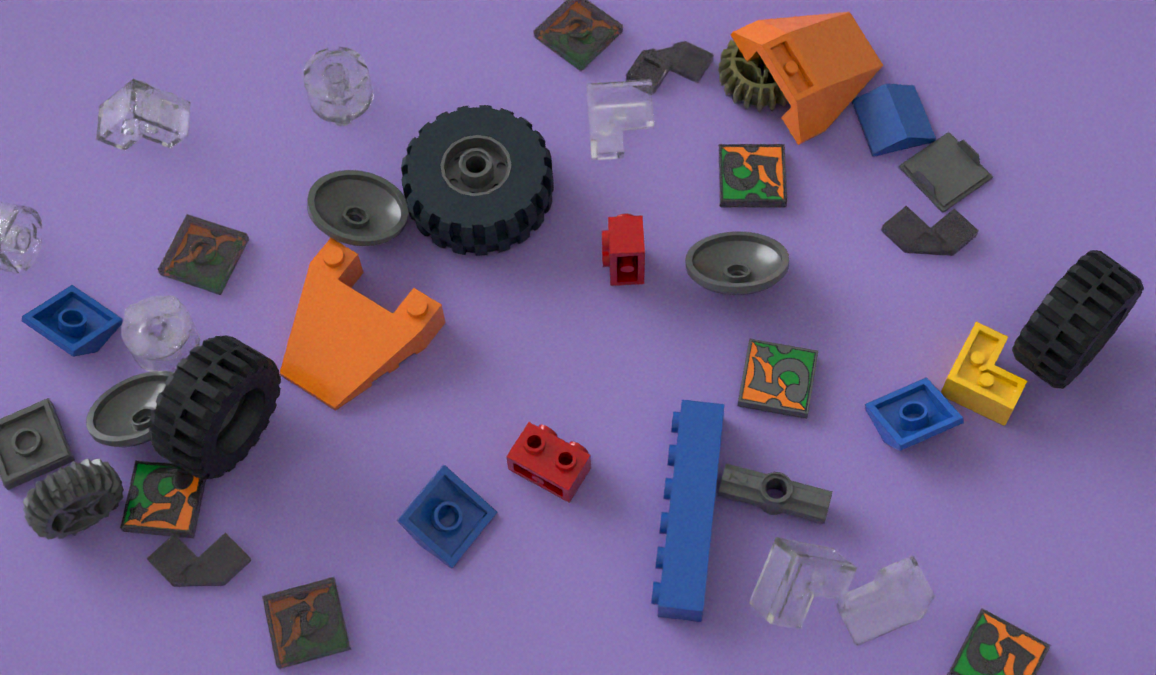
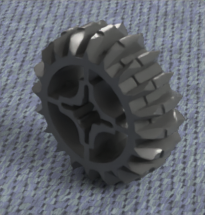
M84 459L81 463L72 462L70 466L60 467L53 474L48 473L47 478L37 481L35 483L36 487L27 492V497L23 500L24 517L29 527H32L39 537H46L49 540L56 537L63 539L70 534L75 536L77 532L97 524L102 518L109 517V512L119 506L118 502L122 500V492L124 491L121 485L122 481L118 473L108 462H102L100 459L92 461Z

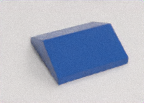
M886 83L852 101L873 157L936 141L935 134L915 85Z
M73 285L22 316L23 323L73 357L98 352L123 324L121 317Z
M927 377L865 404V410L884 443L899 451L964 423V418Z
M442 465L397 521L421 547L450 568H453L496 515L497 511L447 466Z

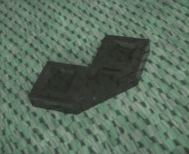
M687 41L674 43L673 47L655 50V48L644 50L627 72L626 81L654 94L668 72L672 71L698 84L712 63L714 54Z
M907 206L885 222L881 228V231L904 253L947 256L955 255L972 241L979 231L955 208L930 228Z
M226 532L199 557L173 534L147 558L149 563L173 587L225 586L252 561Z

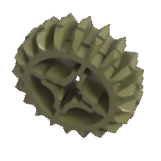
M730 40L727 44V49H723L721 53V61L718 65L719 82L721 86H724L726 96L733 95L735 104L744 101L746 110L751 105H756L759 112L763 106H768L773 111L776 103L785 107L788 101L761 57L759 56L747 62L734 40ZM761 64L763 65V71H764V75H763V76L761 75V68H760V65H761Z

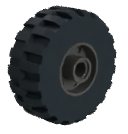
M479 105V107L473 108L462 106L458 107L456 111L450 113L446 111L436 116L434 122L426 123L418 131V138L414 137L411 139L406 148L407 155L403 158L401 165L403 192L411 219L415 220L417 229L424 236L429 237L431 235L432 243L441 248L448 246L452 248L454 253L466 255V252L475 253L476 256L488 255L487 252L497 250L500 253L509 250L510 245L516 242L521 244L530 237V231L532 229L534 231L537 230L544 222V214L549 212L551 208L552 192L554 191L552 159L550 151L546 148L543 136L540 132L533 131L532 124L522 117L516 118L513 112L503 108L500 110L492 109V106Z

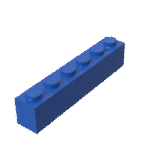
M682 399L681 411H673L671 433H678L677 445H669L667 466H674L673 478L665 479L663 497L665 500H670L669 512H662L659 532V534H666L665 547L658 546L655 566L656 569H662L661 582L653 583L651 604L658 605V617L702 622L725 404Z

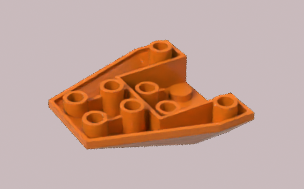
M850 12L762 19L730 34L747 62L759 56L761 57L786 97L791 108L781 118L798 145L824 133L883 66Z

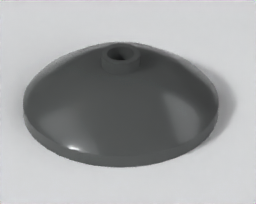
M342 170L329 173L312 185L307 198V211L314 225L332 239L353 246L379 245L394 239L405 228L409 214L405 197L394 184L378 175L365 171Z
M724 232L708 236L695 243L688 250L685 258L686 271L692 280L707 290L727 295H746L766 290L779 282L788 272L789 254L781 243L771 237L753 232Z
M151 371L138 374L117 383L104 392L94 402L87 414L86 426L92 438L100 444L112 447H132L151 441L149 426L152 425L150 420L152 410L156 408L157 403L155 401L159 392H162L166 386L165 381L174 372Z

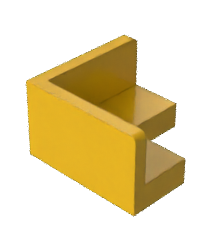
M975 322L946 378L941 393L945 398L1005 426L1027 380L995 365L1009 336L979 322Z

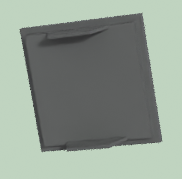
M947 132L899 165L904 174L942 213L993 178L980 164L979 154L964 139L959 142L950 132Z

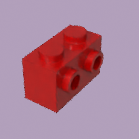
M625 213L619 214L616 217H608V230H602L601 235L603 267H609L610 286L644 284L645 244L643 215L634 216Z
M528 422L506 456L508 470L570 503L591 469V455L588 454V450L581 444L574 441L567 443L558 438L556 432L545 425H539L538 427Z

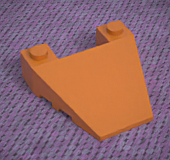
M330 238L309 264L281 365L280 375L336 411L371 387L374 380L386 372L390 374L397 369L399 363L414 353L417 355L426 349L446 322L442 304L415 288L410 291L394 313L352 289L353 285L364 273L359 255Z

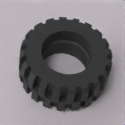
M1088 251L1054 285V288L1042 300L1039 307L1033 312L1027 324L1024 325L1020 335L1014 342L1015 345L1012 347L1015 359L1051 387L1064 389L1089 365L1128 316V313L1135 306L1137 299L1141 296L1144 289L1141 279L1102 251Z
M228 335L208 338L203 341L201 346H195L190 350V354L186 359L182 358L176 365L177 369L172 375L170 374L165 381L166 386L163 391L159 392L155 401L157 403L156 408L152 410L150 418L152 425L149 426V434L155 451L160 456L199 479H213L224 476L225 472H230L239 461L244 460L251 447H255L259 441L262 431L266 430L270 422L269 418L277 406L276 399L280 396L281 388L279 384L281 383V376L275 362L238 339Z

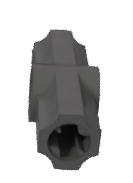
M726 463L718 496L759 506L770 515L785 513L824 524L833 491L791 481L787 475L781 472L765 474ZM772 488L778 489L784 496L775 499L770 497L766 491Z

